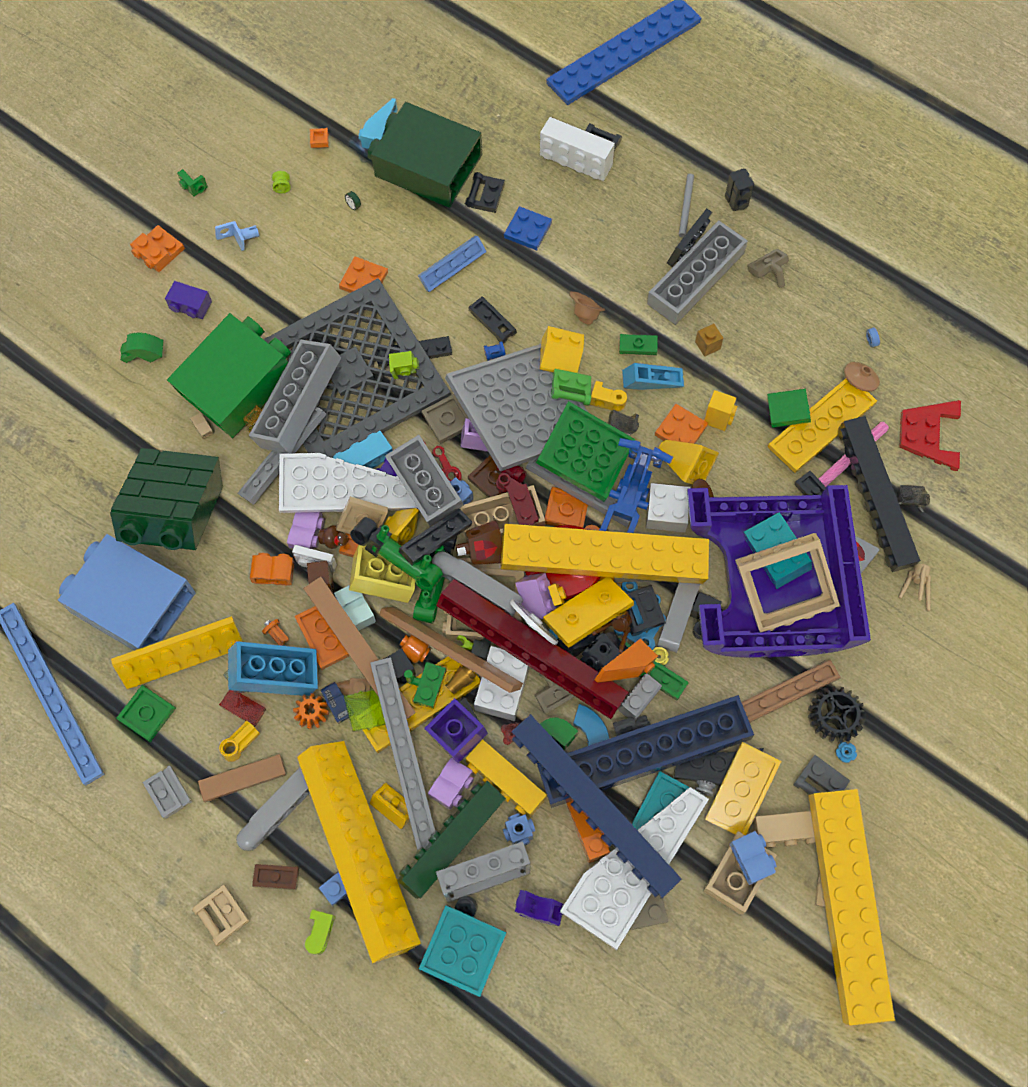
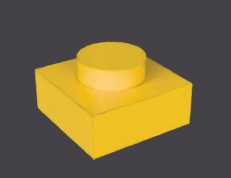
M559 584L548 586L554 606L564 604V599L566 598L564 588L559 587Z

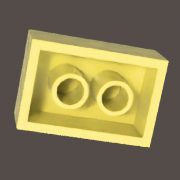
M358 545L353 556L349 590L408 603L415 590V580L381 555L373 556L365 550L366 545Z

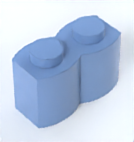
M754 831L729 843L749 885L776 873L774 869L777 867L772 855L768 856L764 848L766 847V842L761 834L758 835Z

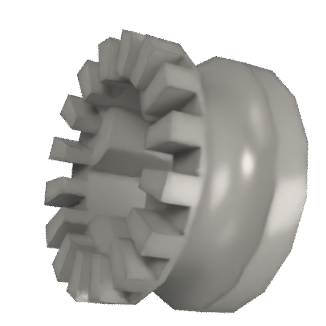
M697 780L698 787L695 788L696 791L704 796L714 795L712 789H715V784L709 781L706 783L705 780Z

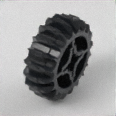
M835 686L831 690L824 688L823 693L818 692L816 694L817 698L811 700L813 705H810L808 710L813 713H810L808 718L814 719V721L810 723V726L818 727L815 733L818 734L821 731L823 733L822 739L829 736L830 742H833L835 738L838 743H842L843 738L848 742L851 740V736L855 738L858 735L857 731H862L863 727L861 724L866 722V719L862 716L866 714V711L860 710L863 707V703L857 704L858 696L854 698L850 696L852 690L844 693V687H841L839 691H837ZM837 700L843 702L847 706H841L837 702ZM824 702H827L828 713L822 717L821 707ZM834 712H835V714H838V713L841 714V713H843L840 717H839L838 715H836V716H834V715L831 716ZM852 713V724L848 728L846 716ZM827 723L834 724L837 729L830 727Z

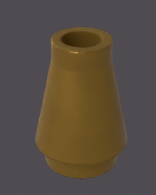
M460 666L445 686L455 694L474 682L473 679L476 675L467 667Z

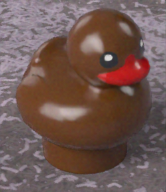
M331 525L326 529L320 530L318 540L320 544L325 545L327 548L336 549L338 546H345L348 543V536L341 531H337L336 525Z

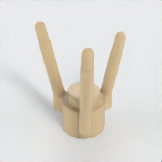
M925 564L914 565V570L909 571L908 578L898 597L900 599L903 597L911 580L914 579V583L919 584V601L922 600L925 584L926 610L930 611L931 576L929 574L931 568Z

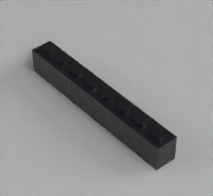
M866 416L843 421L838 428V436L840 440H843L845 455L852 464L851 470L858 480L859 492L864 496L865 508L867 512H870L872 527L879 536V546L885 552L886 564L891 568L892 572L914 567L921 560Z

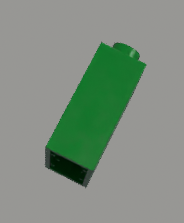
M229 313L170 375L167 381L184 399L233 439L268 401L288 364L286 359L291 354V351L275 337L269 343L263 340L261 336L265 331L251 317L247 316L241 322Z

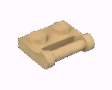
M222 885L192 909L195 915H199L213 936V942L216 946L222 944L229 936L249 922V919L226 885ZM208 906L212 907L226 928L224 931L220 932L206 911Z

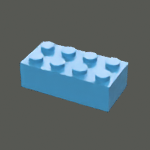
M238 641L228 649V690L309 696L318 689L316 649Z

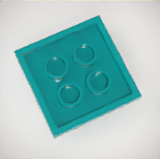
M446 905L419 969L481 997L507 932Z

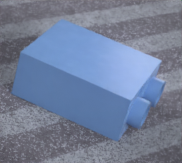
M106 534L101 542L95 541L87 548L84 554L85 564L76 575L71 574L64 579L59 589L61 596L58 601L71 614L135 651L163 641L196 592L185 578Z

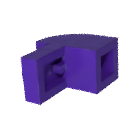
M520 890L514 912L530 920L560 926L563 915L560 911L564 904L554 899L539 897L528 891Z

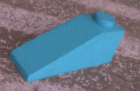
M633 363L622 370L623 386L627 389L646 390L684 387L683 368Z

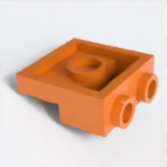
M159 225L147 235L142 233L130 244L132 254L137 259H143L150 269L154 268L158 272L164 269L185 249L181 242Z

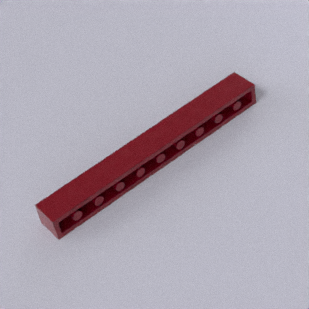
M455 579L441 593L436 605L437 607L610 720L613 718L627 696V690L613 681L597 683L594 679L599 672L559 646L552 644L542 635Z

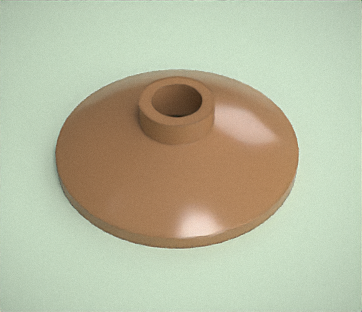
M850 362L844 369L846 379L859 390L872 392L880 384L876 372L866 364Z

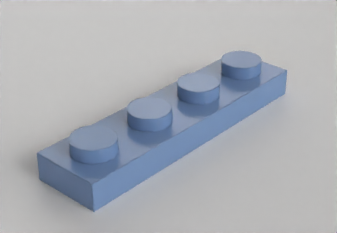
M474 236L419 274L418 277L426 291L430 292L487 251L479 236Z

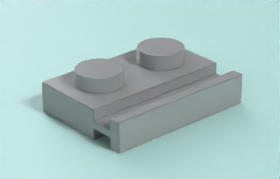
M170 765L165 770L158 772L143 782L164 819L192 802Z

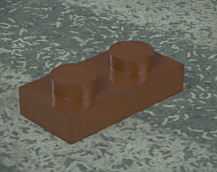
M255 864L252 887L297 890L299 867Z

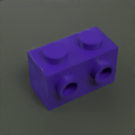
M177 281L173 282L165 297L169 309L173 312H182L191 318L197 317L200 319L204 318L212 302L208 291Z

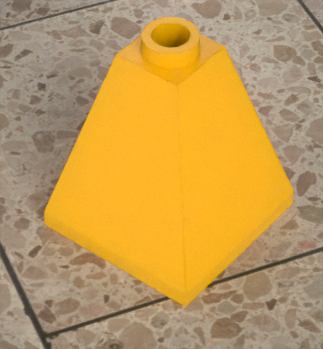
M671 440L661 442L658 448L673 456L671 464H667L682 481L692 485L697 479L706 480L719 455V452L699 444Z

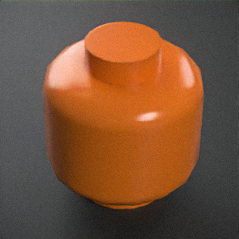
M406 635L399 644L402 646V650L407 658L413 663L423 662L431 650L428 644L413 635L410 637Z

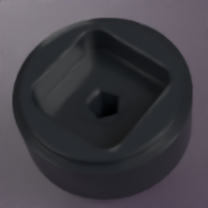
M463 896L458 899L455 909L474 917L478 906L472 897Z

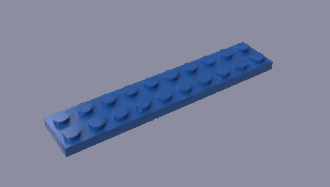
M673 0L548 77L546 83L568 106L701 23V17L684 0Z

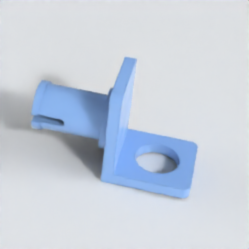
M233 221L215 227L217 240L234 235L241 251H244V240L259 237L258 229L255 225L240 230L236 222ZM225 228L229 229L226 233H220V231Z

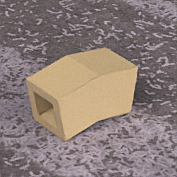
M201 412L190 418L203 440L214 434Z

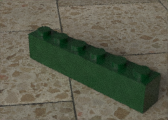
M488 781L481 784L478 782L470 790L471 796L468 799L464 798L457 805L458 811L453 816L450 814L443 821L444 827L439 832L436 830L429 837L428 841L430 843L425 849L421 847L413 856L415 860L412 864H406L399 872L400 877L397 881L415 899L423 897L438 879L436 872L446 869L506 799Z

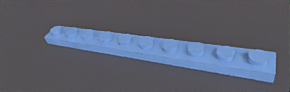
M12 603L1 609L0 624L82 783L86 786L105 774L17 605Z

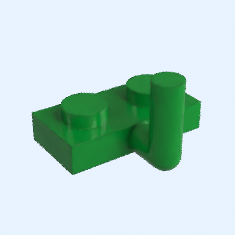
M426 662L421 678L413 676L411 670L405 671L406 682L418 686L413 700L414 703L434 709L446 673L445 667Z

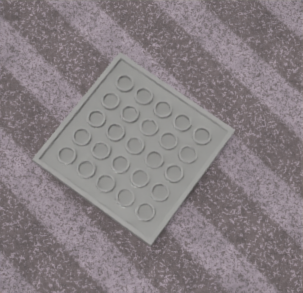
M541 344L448 373L445 377L500 471L539 457L568 401L587 411L582 402L551 398L553 372L539 369Z

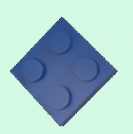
M519 206L504 233V238L537 251L552 224V219Z

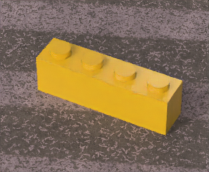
M483 739L466 757V763L468 764L466 767L471 769L475 775L479 773L484 778L483 782L488 781L506 798L505 802L511 801L516 805L514 809L521 816L527 815L531 818L547 799V794Z

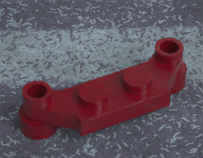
M506 473L500 474L496 481V488L500 493H508L518 525L534 526L535 523L539 522L527 484L522 485Z

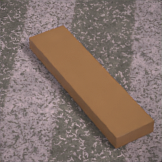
M278 754L200 780L198 784L203 802H208L286 776L282 757Z

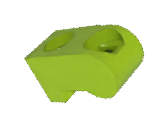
M312 910L309 918L315 920L311 935L305 941V947L309 953L319 955L327 947L335 916Z

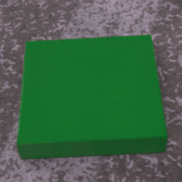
M806 388L767 394L772 427L811 422Z
M141 685L116 719L151 742L175 711L176 707L144 685Z

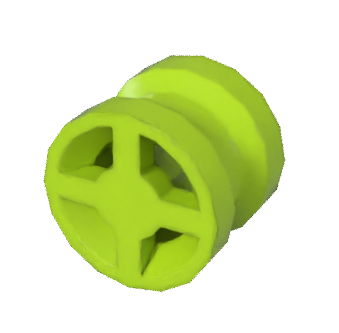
M277 171L272 174V181L274 182L272 184L273 191L280 194L290 191V176L287 172Z

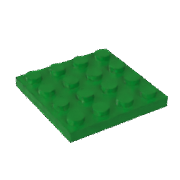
M568 401L536 464L605 502L629 454L630 448L618 446L620 438L632 441L636 439Z

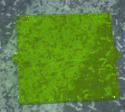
M374 690L359 691V693L344 696L353 732L364 729L371 730L373 727L386 725L379 697Z

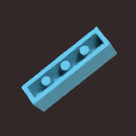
M378 431L368 435L365 440L352 444L344 452H338L333 458L373 469L384 463L385 455L392 452L393 449L382 432Z

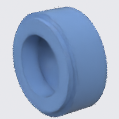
M876 328L867 329L866 337L871 347L879 346L880 338Z

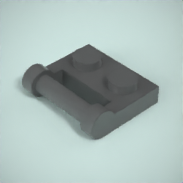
M814 755L793 785L798 789H803L810 795L821 792L805 781L807 777L827 792L843 791L850 780Z

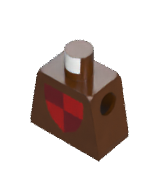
M496 520L467 530L465 532L467 542L455 545L457 555L469 554L473 565L501 563L502 540L500 528Z

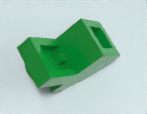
M147 333L128 334L126 342L120 348V360L128 363L139 357L151 363L162 357L164 340Z
M549 718L540 723L564 751L578 736V730L564 719Z

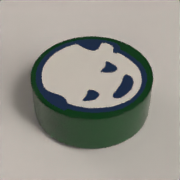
M350 191L345 194V201L352 210L361 207V201L355 192Z

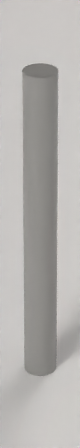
M688 174L686 179L679 237L681 238L686 235L694 181L693 174Z

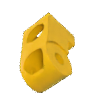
M595 381L590 405L613 411H622L626 406L627 394L623 390L602 387L603 382Z

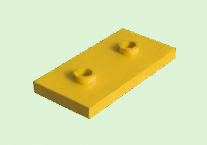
M605 577L545 615L543 621L569 648L634 606V601L610 577Z
M741 742L705 816V820L733 834L739 831L747 835L782 761Z

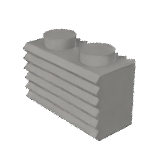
M644 674L622 702L619 712L627 718L633 717L636 720L661 689L662 685L650 675Z

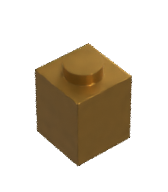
M712 324L697 332L695 343L705 357L720 350L724 338L716 325Z

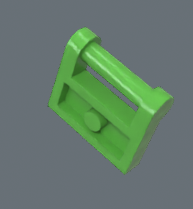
M554 369L551 398L582 402L583 405L589 406L591 402L592 376Z

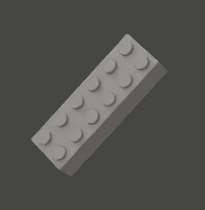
M718 220L649 291L647 304L676 325L745 253L748 240Z
M300 340L249 434V437L260 448L291 454L341 359V356L331 344Z

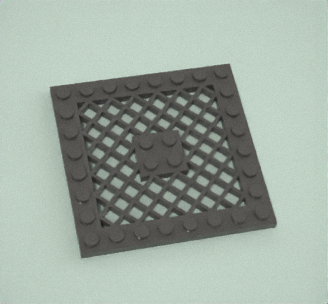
M379 278L263 339L269 343L275 337L288 349L293 347L290 350V358L300 340L310 338L309 341H314L316 336L322 337V343L326 344L328 339L336 340L333 348L340 354L341 359L330 378L333 384L328 383L326 386L327 389H332L333 391L331 396L322 394L316 405L326 415L318 424L321 425L319 432L315 428L303 443L307 453H321L333 458L338 452H344L349 449L352 444L365 440L371 433H377L378 431L383 433L422 412V410L451 396L450 390ZM365 310L372 311L371 318L363 316ZM377 313H378V315L380 316V318H381L382 320H380V319H375ZM348 319L356 320L355 325H347ZM361 321L369 323L367 329L359 327ZM373 324L381 325L380 331L372 330ZM386 327L390 334L384 333ZM332 328L340 329L338 335L330 334ZM345 330L352 332L350 338L343 336ZM357 333L365 334L364 339H355ZM369 336L377 337L376 343L368 342ZM382 338L390 340L388 346L380 344ZM340 342L348 343L347 349L339 348ZM394 342H396L398 347L400 348L393 347ZM353 344L361 346L360 351L357 350L356 346L353 347ZM366 347L374 349L372 355L364 353ZM378 350H387L385 357L376 356ZM390 351L392 353L412 351L414 357L418 358L419 369H416L417 373H415L417 377L411 376V374L409 376L398 375V379L404 380L403 387L394 385L396 379L393 378L390 371H386L387 364H389ZM364 359L370 360L368 366L365 363ZM375 361L383 363L381 369L373 368ZM372 373L379 375L377 381L373 380L374 376ZM383 376L392 377L390 384L382 382ZM409 381L417 383L416 389L407 388ZM367 385L375 386L373 393L365 391ZM379 388L388 389L386 396L378 394ZM392 390L401 392L399 399L390 397ZM337 391L340 396L345 395L344 399L336 398ZM350 394L358 395L356 402L348 400ZM363 396L371 398L369 405L361 403ZM376 399L384 401L382 408L374 406ZM321 400L329 401L327 408L319 407ZM333 403L342 404L340 411L332 410ZM346 405L354 407L352 414L344 412ZM359 408L367 410L365 417L357 415ZM329 415L338 416L336 423L328 422ZM342 417L350 419L348 426L340 424ZM325 427L334 428L332 435L323 434Z

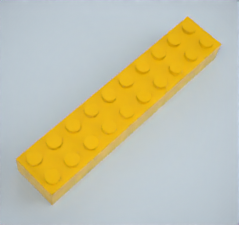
M505 524L503 528L501 569L694 584H703L708 580L709 539Z
M340 741L310 746L297 759L371 961L375 963L406 953L420 945L421 942L345 742Z
M858 789L810 794L808 797L843 1023L851 1026L895 1021Z

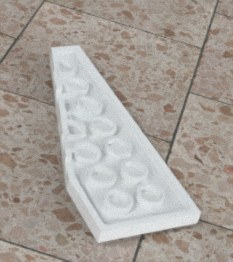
M321 453L280 454V513L343 512L350 496L388 507V511L418 509L398 476L388 475L386 472L362 465L347 463L338 458H330Z
M690 787L671 802L669 806L655 815L648 823L639 828L638 832L670 864L709 799ZM616 848L583 874L560 913L615 950L620 946L651 895L647 890L649 885L644 879L639 881L631 872L633 867L628 862L624 864L617 857L616 853L618 851Z

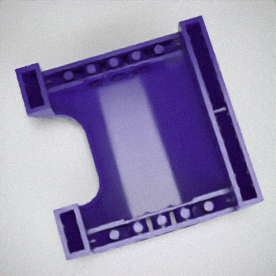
M828 485L822 495L709 497L708 488L687 489L690 527L694 533L709 539L722 551L725 559L729 592V606L724 611H721V604L699 605L704 649L717 655L729 657H792L842 651L865 644L871 640L848 485ZM780 512L797 539L816 533L820 539L840 606L830 612L815 614L814 617L809 619L797 620L788 626L776 627L773 631L759 632L735 560L754 554L745 541L744 532ZM809 551V552H806L807 555L809 556V558H810L811 561H812L810 551ZM813 561L812 570L777 589L763 567L750 571L764 613H770L822 594Z

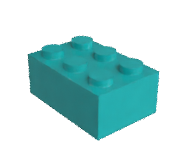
M780 512L744 532L745 541L753 553L797 539ZM803 553L764 566L763 569L777 589L812 570V561L807 553Z

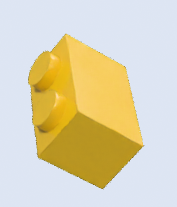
M714 390L704 421L708 422V426L725 431L727 425H732L738 407L735 405L736 397Z

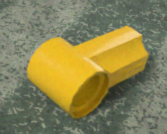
M246 721L235 733L220 743L219 750L222 756L228 762L238 760L241 753L260 733L251 723ZM228 747H236L233 753H225Z

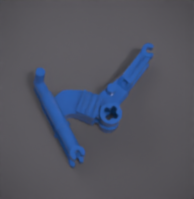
M620 438L618 446L630 448L628 457L635 461L633 465H628L617 490L611 489L609 497L618 501L609 506L599 531H607L611 518L614 515L631 521L627 533H634L640 517L636 511L637 507L647 510L649 505L646 499L650 490L647 487L652 475V471L648 470L650 462L654 461L653 466L660 468L663 461L671 464L673 456L656 447L654 450L643 447L639 441Z

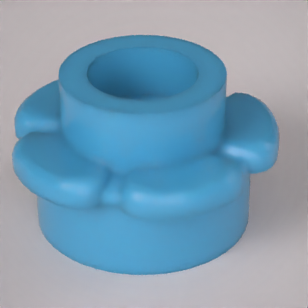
M842 742L838 745L839 748L836 749V755L839 760L849 763L851 760L856 759V747L852 743Z

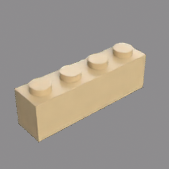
M811 811L756 816L753 820L754 831L758 835L761 834L766 842V849L775 848L776 844L784 843L785 847L798 845L797 842L806 841V844H816Z

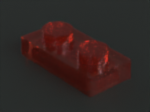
M229 690L219 704L223 709L245 722L248 721L254 727H256L267 710L235 690Z

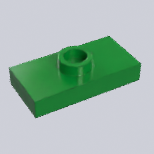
M620 334L619 354L657 355L658 336Z

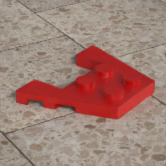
M957 400L902 410L899 448L920 457L925 456L934 460V463L944 464L951 467V470L958 471L960 468V452L939 449L940 417L959 419L961 417V401Z

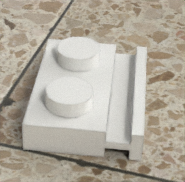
M294 545L292 553H294L296 562L299 565L307 567V563L328 561L331 571L335 572L337 564L332 554Z

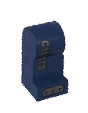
M336 682L320 690L338 724L354 715Z

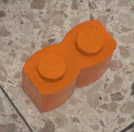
M268 553L253 555L250 580L255 584L292 585L294 560L287 554H278V556L273 557Z

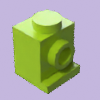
M412 351L389 354L390 373L394 379H398V375L409 376L411 373H417L416 369H419L418 358L414 357Z

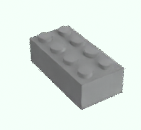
M420 435L385 455L430 527L464 506Z

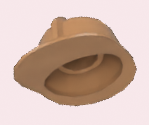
M569 292L570 297L575 301L574 314L578 316L581 322L591 325L598 318L601 311H605L604 308L600 307L591 298L578 292Z

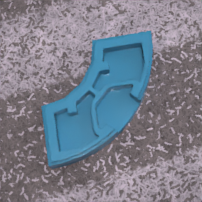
M579 704L573 725L581 729L586 735L588 746L609 739L608 731L601 718L588 707Z

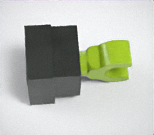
M459 635L456 638L462 641V648L469 650V652L483 660L487 659L491 641L484 637L481 641L474 640L470 642L463 635Z

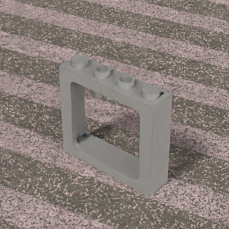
M523 842L437 871L436 873L447 903H450L463 896H469L529 875L530 861Z

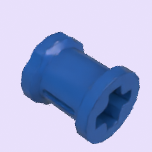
M502 341L497 345L484 346L487 361L506 355Z

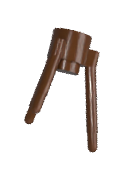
M625 611L593 631L592 635H596L611 626L616 631L624 632L619 648V653H622L628 634L631 632L629 628L632 623L631 616L628 614V611Z

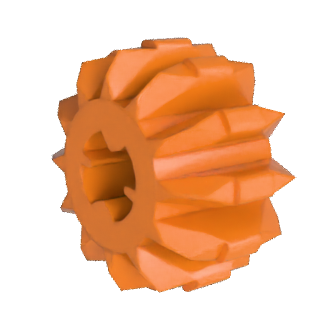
M314 693L310 694L309 699L306 695H303V702L296 700V704L299 707L293 708V712L296 713L294 719L295 721H300L299 725L301 727L307 724V728L311 730L313 724H315L319 728V721L326 722L324 715L329 714V711L325 709L328 704L326 701L322 702V696H318L315 699ZM309 709H311V710L314 709V710H315V712H314L313 714H311V712H310V715L308 714L307 711H308Z

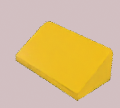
M385 783L372 795L370 805L398 828L402 829L410 819L404 797L391 786Z

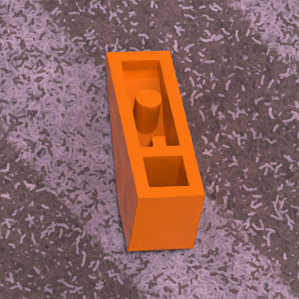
M639 639L604 666L594 680L598 683L636 678L644 672L648 674L655 667L654 661L658 655L644 641Z
M573 801L566 803L588 863L607 856L610 850L600 838L603 834L597 828L593 830L585 821L587 816L583 812L579 814L571 806Z

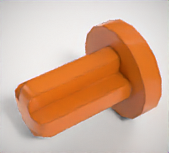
M278 619L272 622L270 620L264 623L266 627L262 630V633L264 635L269 633L279 646L286 644L289 638L278 626L280 621Z

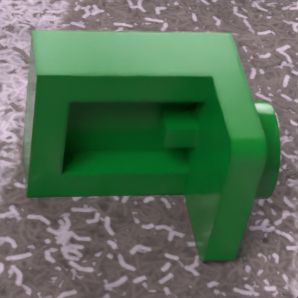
M183 169L177 172L180 179L178 181L179 185L183 190L187 189L193 197L202 193L208 187L203 175L193 180Z

